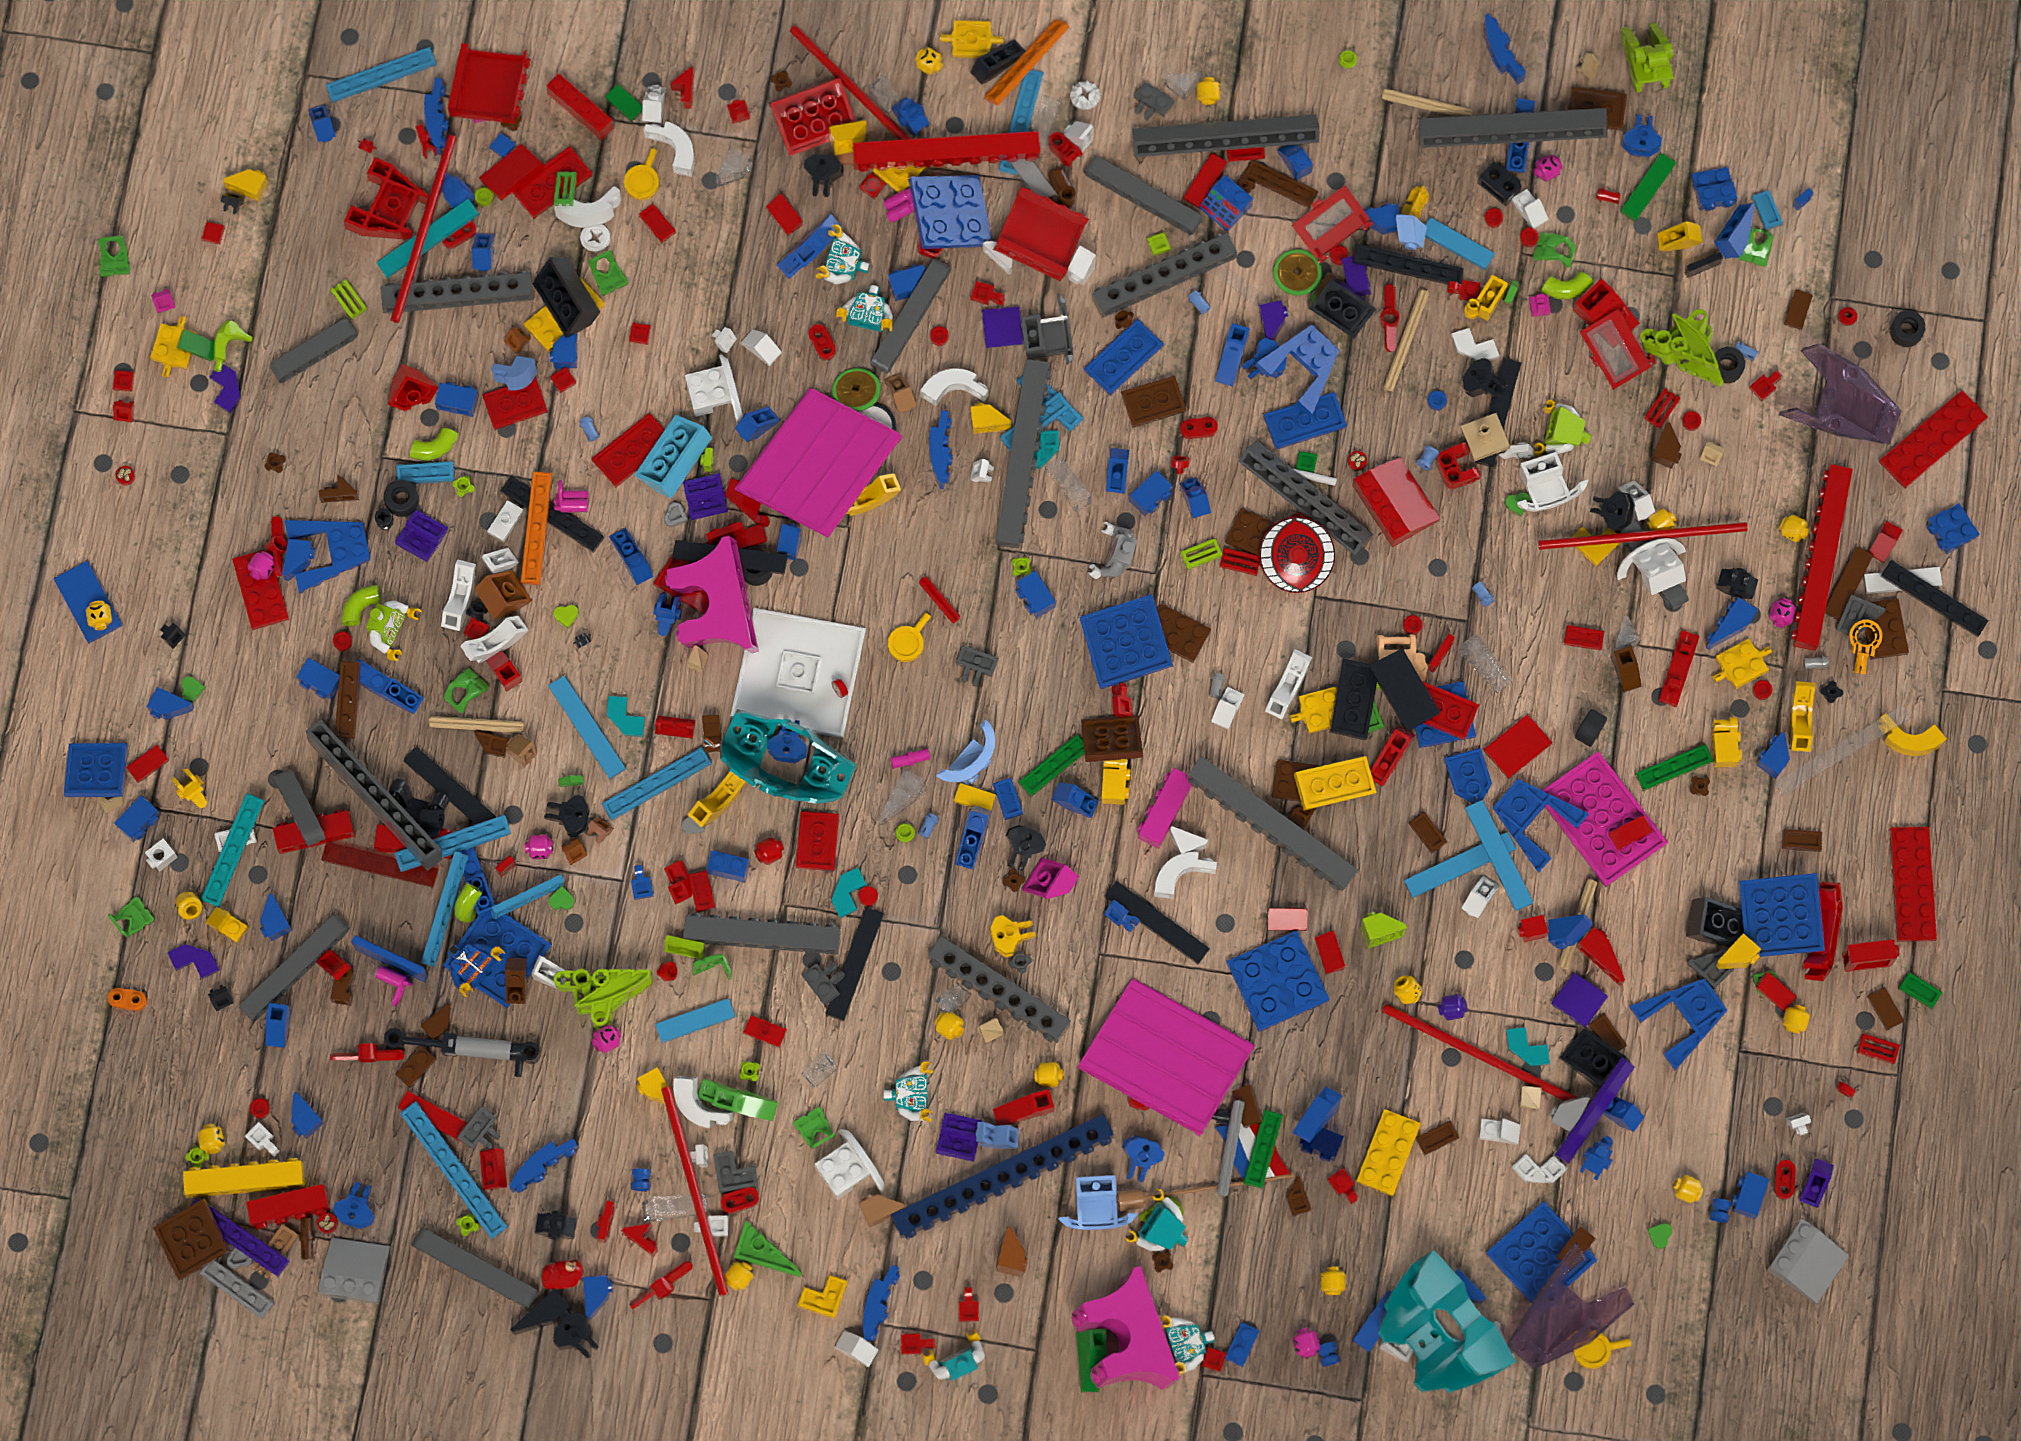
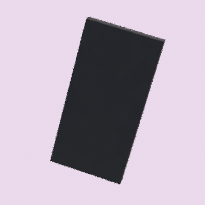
M1403 648L1369 665V669L1406 732L1440 715L1439 709Z
M1344 658L1341 660L1329 733L1367 740L1377 681L1369 669L1371 664Z

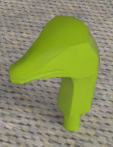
M225 320L215 334L214 361L216 362L214 371L221 372L222 365L225 362L226 346L230 341L251 342L253 339L236 322L231 320Z

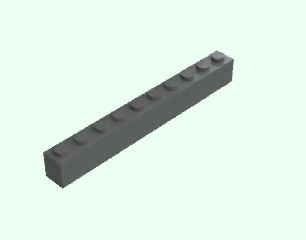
M1606 108L1420 119L1419 126L1421 148L1608 138Z
M1317 114L1132 129L1134 157L1319 143Z
M1026 359L996 537L998 546L1020 548V543H1024L1025 532H1022L1023 525H1027L1028 514L1025 511L1026 506L1030 507L1031 496L1028 493L1029 488L1032 489L1034 484V477H1031L1032 470H1036L1037 459H1034L1035 452H1039L1040 441H1037L1038 434H1042L1043 423H1040L1041 416H1045L1046 405H1043L1044 398H1048L1049 387L1046 386L1047 380L1051 379L1052 369L1049 368L1048 362Z
M319 720L306 730L307 740L427 871L443 859L441 848L322 720Z
M1202 756L1187 775L1186 779H1188V783L1192 787H1199L1204 791L1203 794L1211 800H1217L1221 808L1226 811H1232L1239 821L1243 823L1246 821L1251 825L1250 828L1254 832L1262 833L1267 837L1266 840L1273 845H1279L1283 848L1282 851L1286 855L1294 856L1298 859L1297 862L1301 866L1312 869L1316 877L1319 879L1324 878L1330 882L1329 885L1334 890L1343 891L1358 871L1350 863Z

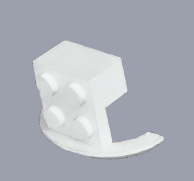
M720 354L719 359L722 366L685 375L695 417L713 413V407L732 403L738 425L743 415L729 361Z
M1557 452L1523 462L1520 465L1519 473L1532 503L1523 500L1517 502V505L1520 509L1532 512L1559 506L1580 495L1586 488L1588 480L1579 482L1574 489L1569 491L1562 476L1563 467Z
M1670 538L1647 542L1628 554L1622 561L1617 572V580L1627 577V570L1633 562L1640 570L1643 585L1651 595L1686 581L1684 565L1677 555L1686 552L1685 547L1679 541Z
M839 1129V1133L847 1143L815 1163V1169L837 1200L851 1192L853 1186L869 1175L882 1194L884 1182L873 1163L854 1136L848 1130Z

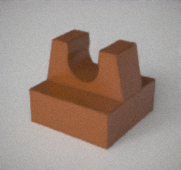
M513 327L509 330L504 342L517 354L522 351L531 338L529 336L524 337L521 328Z
M598 817L589 823L587 835L591 836L596 832L598 834L596 842L600 843L611 834L614 828Z
M573 838L571 840L572 843L567 846L565 844L561 846L570 865L587 856L579 839Z

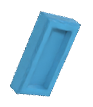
M1769 190L1751 197L1764 230H1769L1783 224Z

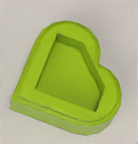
M568 605L567 607L559 606L554 610L553 615L556 621L569 629L578 618L579 611L574 605Z

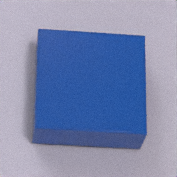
M500 133L489 148L504 158L513 150L516 144Z
M1810 188L1804 191L1795 199L1793 207L1796 210H1800L1811 200L1813 191Z

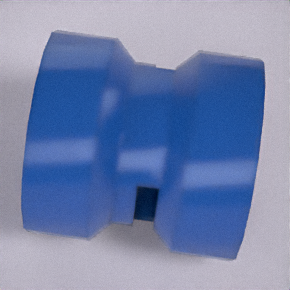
M643 1168L632 1169L631 1176L633 1177V1182L631 1183V1190L650 1191L649 1178L651 1177V1170Z
M1713 1198L1711 1202L1713 1208L1709 1213V1219L1727 1223L1731 1202Z
M1336 1342L1320 1345L1318 1353L1321 1355L1320 1363L1322 1367L1340 1362V1357L1336 1353Z

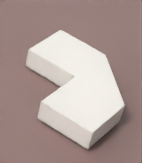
M1469 328L1451 334L1457 353L1461 355H1466L1474 359V361L1481 358L1492 361L1500 357L1493 339L1475 345Z
M1525 1154L1512 1166V1169L1524 1182L1554 1183L1567 1171V1168L1555 1155L1539 1167Z

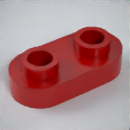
M470 221L444 239L442 244L446 248L451 249L471 239L476 234L475 223ZM466 228L470 229L468 233L464 232ZM454 238V241L449 242L448 239Z
M820 324L813 325L809 329V339L816 353L822 360L832 359L836 354V348L827 329ZM817 333L822 335L820 338L815 337ZM825 349L830 351L828 354L823 353Z
M1212 417L1187 419L1180 426V433L1186 439L1212 437L1218 430V423ZM1206 424H1211L1212 427H1211V428H1206L1205 425H1206ZM1187 426H1192L1193 429H1192V430H1188L1186 427H1187Z
M1790 1160L1780 1161L1775 1168L1774 1193L1781 1200L1789 1199L1795 1191L1796 1167ZM1782 1168H1787L1788 1174H1784ZM1785 1187L1787 1193H1782L1780 1188Z
M752 1187L727 1193L721 1198V1208L724 1212L733 1214L755 1207L759 1202V1194ZM748 1195L753 1196V1200L747 1201L746 1197ZM733 1201L734 1206L728 1207L727 1203Z

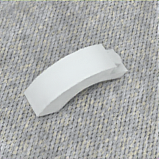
M666 121L664 128L657 124H646L644 128L645 138L668 143L676 151L673 162L674 173L692 177L695 158L693 146L687 134L675 124Z
M613 186L596 202L580 203L574 200L573 206H569V204L562 206V204H559V206H554L556 217L566 224L588 228L601 225L614 217L613 208H616L622 200L620 190Z
M948 369L932 376L920 390V396L934 406H937L948 392L964 390L985 402L988 398V390L981 382L976 383L977 374L964 369Z
M461 560L456 561L452 590L443 610L441 627L460 631L473 595L476 564Z
M519 616L508 617L489 634L478 639L465 641L461 648L470 661L477 660L478 663H481L496 653L503 652L511 647L528 632V629Z
M1296 649L1294 650L1265 712L1280 719L1284 718L1308 671L1312 660L1311 656Z
M1187 852L1173 857L1162 867L1158 874L1154 897L1173 899L1175 884L1183 874L1188 872L1215 874L1217 862H1213V859L1210 858L1198 860L1199 852Z
M677 1076L674 1078L675 1101L683 1115L691 1122L702 1127L711 1128L714 1126L715 1121L716 1124L726 1125L734 1119V1112L713 1110L702 1104L697 1093L698 1077Z

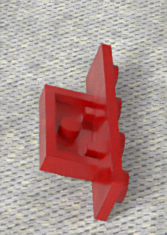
M741 521L738 523L733 522L726 527L712 529L710 532L705 533L707 542L703 544L718 545L722 537L730 536L737 541L738 548L747 549L767 542V537L761 524L744 530Z

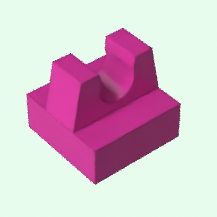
M168 288L158 293L154 292L151 295L157 313L175 308Z
M1538 294L1529 297L1531 317L1550 315L1548 295Z

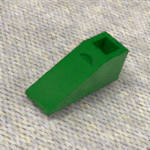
M1089 1329L1076 1333L1081 1392H1099L1100 1388H1097L1096 1383H1093L1091 1379V1369L1106 1358V1329Z

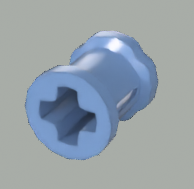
M1425 446L1424 452L1420 459L1416 460V464L1422 469L1429 471L1432 469L1433 461L1435 458H1438L1440 453L1431 446Z

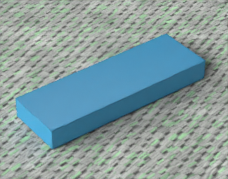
M453 461L396 465L397 480H405L411 484L454 481Z

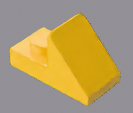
M218 907L213 910L205 922L237 944L248 929L247 925L231 916L228 911Z

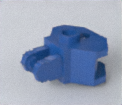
M904 97L892 107V112L898 122L913 136L916 137L922 128L930 126L923 113L924 109L918 102L915 103L912 99Z
M1637 114L1634 128L1624 135L1622 148L1632 156L1651 157L1659 152L1662 137L1653 130V116H1648L1646 126L1641 125L1642 117L1640 114Z
M1267 338L1259 341L1254 357L1245 362L1242 368L1244 370L1250 368L1279 347L1277 342ZM1285 357L1271 377L1278 378L1283 374L1286 368L1287 357ZM1257 368L1255 371L1250 372L1248 377L1253 379L1260 374L1261 376L1264 374Z
M662 592L653 612L656 615L655 620L659 621V635H668L671 631L672 623L674 624L677 620H680L682 596L678 595L675 597L671 606L666 605L667 593Z
M795 720L794 723L799 725L800 720ZM782 726L779 734L768 740V753L776 761L796 764L806 758L807 746L799 738V733L789 732L786 727Z
M1136 1135L1123 1141L1122 1149L1128 1156L1127 1162H1129L1126 1178L1132 1179L1135 1167L1139 1166L1140 1171L1137 1178L1138 1182L1142 1183L1147 1169L1163 1161L1165 1153L1157 1142Z
M1605 1135L1600 1143L1595 1142L1592 1148L1588 1146L1583 1156L1586 1160L1580 1172L1583 1173L1587 1169L1596 1174L1594 1179L1598 1180L1603 1169L1608 1170L1613 1161L1610 1159L1613 1152L1610 1150L1613 1144V1139L1610 1136Z
M355 1181L351 1194H348L347 1198L336 1202L333 1212L342 1224L363 1229L372 1225L375 1216L368 1207L371 1186L367 1185L364 1188L362 1198L356 1197L360 1188V1182Z

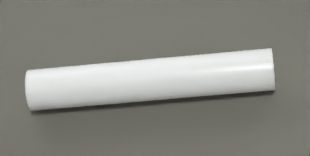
M1293 469L1307 480L1333 486L1336 484L1337 478Z

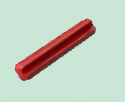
M927 576L923 577L919 581V585L951 623L954 624L959 621L960 615L930 579Z

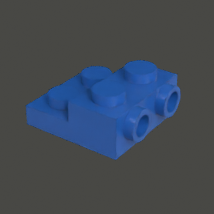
M1728 167L1691 174L1699 210L1711 211L1716 207L1723 206L1728 208L1736 204L1737 194L1734 182L1731 181Z
M1960 503L1934 515L1926 523L1927 530L1931 535L1935 536L1938 547L1942 551L1944 550L1946 554L1980 535Z

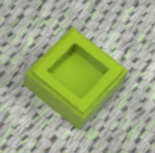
M1164 232L1147 238V243L1153 257L1171 251Z

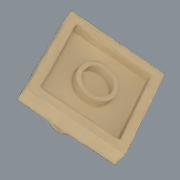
M1496 413L1461 426L1474 462L1510 448Z

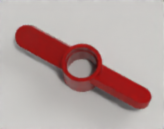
M1388 284L1384 287V310L1381 314L1380 325L1384 329L1385 349L1387 352H1393L1396 350V328L1399 324L1400 315L1396 310V289L1392 284ZM1393 315L1397 321L1389 324L1384 321L1383 317Z
M274 516L271 519V540L264 545V552L274 557V571L276 576L279 577L283 575L282 555L287 550V542L283 538L282 518Z
M372 1043L357 1045V1053L330 1054V1060H357L362 1063L402 1060L405 1057L403 1050H377V1045Z
M685 1261L667 1275L657 1279L650 1285V1289L629 1304L630 1308L638 1307L653 1295H656L661 1300L675 1290L672 1284L692 1270V1263Z

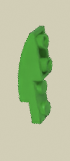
M702 1079L698 1094L699 1099L711 1102L713 1106L774 1121L778 1106L777 1101L746 1090L740 1091L708 1079Z

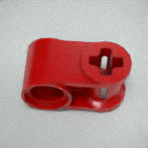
M1054 132L1050 135L1049 150L1066 167L1069 168L1077 157L1083 155L1081 150L1063 133ZM1059 140L1062 144L1054 145L1053 141Z

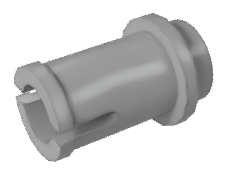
M1828 656L1805 657V670L1817 668L1825 670V668L1829 667Z
M1213 673V676L1210 677L1212 682L1209 696L1221 698L1223 682L1226 679L1223 674Z

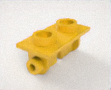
M1423 185L1421 188L1415 186L1411 190L1407 202L1412 204H1405L1400 215H1412L1419 220L1421 211L1429 199V194Z

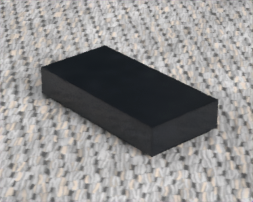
M1721 252L1691 263L1687 265L1684 273L1687 278H1690L1721 265L1723 256Z

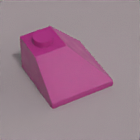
M1041 858L1022 891L1046 899L1070 893L1079 876L1065 864Z

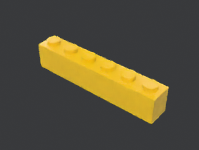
M289 1158L287 1162L269 1160L267 1164L249 1162L246 1166L228 1164V1167L220 1168L218 1165L208 1166V1169L200 1170L199 1167L188 1168V1171H183L184 1195L187 1198L302 1188L305 1187L304 1164L301 1160L298 1161V1158Z

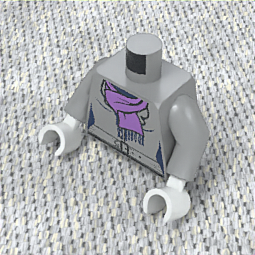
M1108 522L1103 523L1107 525V529L1101 530V532L1109 536L1114 534L1104 567L1099 569L1094 564L1089 566L1093 570L1088 572L1094 579H1098L1100 576L1116 577L1127 569L1137 544V540L1133 539L1131 530L1118 526L1115 527Z

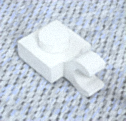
M1520 442L1517 445H1511L1505 453H1501L1499 456L1502 459L1515 457L1516 459L1534 457V449L1528 443Z
M259 1122L245 1135L259 1151L265 1147L273 1156L279 1152L278 1148L270 1142L273 1135Z
M708 1216L712 1236L728 1237L727 1216ZM694 1222V1232H701L698 1222Z

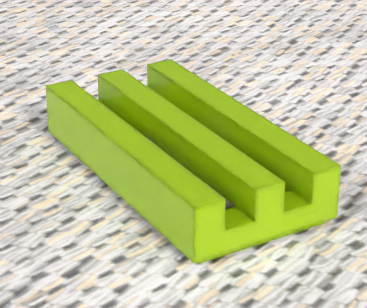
M346 279L343 280V283L337 284V287L330 289L351 320L367 310ZM344 287L348 289L350 294L359 304V306L361 307L360 310L356 307L351 298L345 292V290L343 289ZM338 291L342 293V295L351 305V307L355 311L354 314L351 313L349 308L338 295Z
M1215 538L1180 552L1187 570L1223 556ZM1214 544L1213 548L1202 551L1188 558L1186 556L1188 554H1191L1193 552H1196L1198 550H1201ZM1217 551V553H1215V554H1212V555H1210V556H1207V557L1202 558V559H1200V560H1197V561H1195V562L1189 563L1190 561H1193V560H1195V559H1198V558H1200V557H1203V556H1205V555H1208V554H1210V553H1213V552Z
M666 935L664 952L700 960L703 958L704 943Z

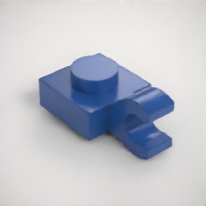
M642 865L634 866L636 879L631 880L634 900L654 897L650 877L644 878Z
M1115 900L1109 904L1104 913L1117 926L1122 924L1129 932L1134 928L1131 923L1137 927L1140 922L1137 917L1128 916L1129 911Z

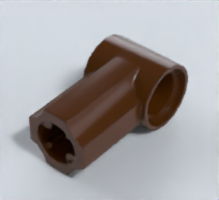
M1063 169L1052 171L1048 178L1059 198V203L1067 208H1071L1076 201L1075 189L1070 185ZM1064 195H1070L1071 197L1067 199V198H1064L1063 196H1064Z

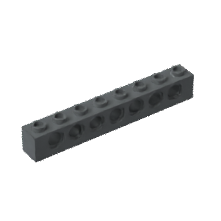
M1228 233L1223 235L1217 234L1208 242L1202 241L1190 250L1184 249L1180 251L1179 255L1174 257L1168 256L1161 263L1156 265L1150 264L1143 271L1132 272L1123 280L1117 279L1105 288L1104 286L1097 288L1092 293V300L1101 318L1236 259L1237 250ZM1217 249L1219 253L1212 254L1210 250ZM1198 256L1201 257L1202 260L1197 262L1194 261L1193 258ZM1183 264L1185 268L1178 269L1176 265ZM1164 271L1169 275L1163 277L1159 273ZM1144 279H1149L1152 282L1150 284H1144L1142 281ZM1130 286L1133 287L1135 290L1129 292L1125 288ZM1115 294L1118 298L1110 299L1108 296Z
M519 271L516 274L499 273L497 276L480 275L475 278L463 276L460 279L443 278L441 281L424 280L420 283L412 281L403 312L534 300L531 273ZM388 283L385 286H381L384 314L393 313L401 284ZM511 284L518 285L515 289L509 288ZM494 285L499 286V288L495 291L490 290V288ZM474 287L480 288L478 292L471 291ZM455 289L462 290L459 294L453 293ZM438 290L443 291L439 296L434 295ZM419 292L424 293L422 297L415 296Z
M1259 441L1250 445L1238 461L1306 517L1323 526L1332 538L1352 554L1357 555L1362 551L1374 535Z
M942 936L928 954L929 963L937 969L941 967L950 978H958L962 981L961 984L969 990L973 988L978 991V995L984 1000L990 999L994 1002L995 1007L1001 1011L1007 1010L1011 1013L1010 1016L1019 1022L1020 1020L1024 1021L1030 1030L1041 1032L1044 1034L1043 1038L1051 1043L1054 1041L1058 1044L1071 1024V1020ZM947 956H952L955 958V961L948 964L944 959ZM967 966L971 969V972L963 974L960 970L962 967ZM979 977H985L987 983L980 985L976 980ZM999 987L1004 992L1001 995H995L993 990ZM1012 998H1017L1020 1001V1003L1016 1006L1010 1005L1009 1000ZM1032 1008L1036 1011V1014L1034 1016H1027L1025 1011ZM1044 1019H1049L1052 1021V1025L1044 1027L1041 1022Z

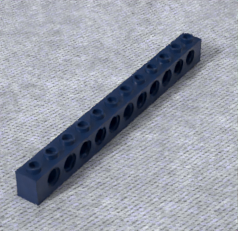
M1102 1114L891 1214V1219L900 1238L910 1239L916 1236V1232L921 1229L927 1231L935 1226L934 1223L940 1220L942 1223L946 1222L957 1212L959 1214L965 1213L974 1204H977V1206L982 1205L988 1201L987 1198L993 1195L995 1197L1001 1196L1010 1187L1015 1189L1023 1185V1181L1029 1178L1034 1180L1040 1177L1041 1173L1046 1170L1051 1172L1057 1169L1060 1163H1070L1076 1160V1156L1079 1154L1087 1155L1093 1152L1094 1147L1098 1145L1103 1147L1112 1142L1111 1139L1114 1138V1133L1105 1115ZM1089 1132H1095L1098 1137L1095 1140H1089L1086 1135ZM1076 1140L1080 1146L1073 1149L1069 1146V1142ZM1053 1149H1060L1062 1155L1054 1157L1051 1151ZM1036 1157H1041L1045 1162L1038 1166L1034 1164L1033 1160ZM1019 1165H1023L1027 1171L1019 1174L1015 1169ZM1006 1174L1009 1180L1007 1182H1000L998 1176ZM983 1182L991 1184V1188L988 1191L980 1188ZM969 1190L974 1195L971 1199H965L962 1194ZM953 1199L956 1204L954 1207L949 1208L945 1206V1201ZM934 1207L938 1210V1213L935 1216H929L927 1210ZM912 1216H918L920 1222L913 1225L909 1222V1219Z

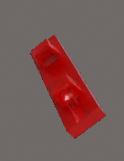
M1681 630L1659 702L1677 707L1700 637L1699 635ZM1685 651L1688 652L1689 655H1685L1679 652Z

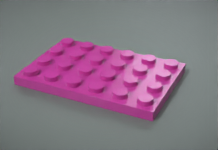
M1599 751L1542 790L1590 814L1576 829L1548 804L1545 807L1605 887L1668 844L1667 840ZM1645 815L1654 832L1618 851L1608 833Z

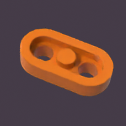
M114 988L107 997L109 1004L116 1009L142 1011L147 1005L146 996L136 990ZM115 995H120V999L114 1000ZM134 998H140L138 1003H133Z

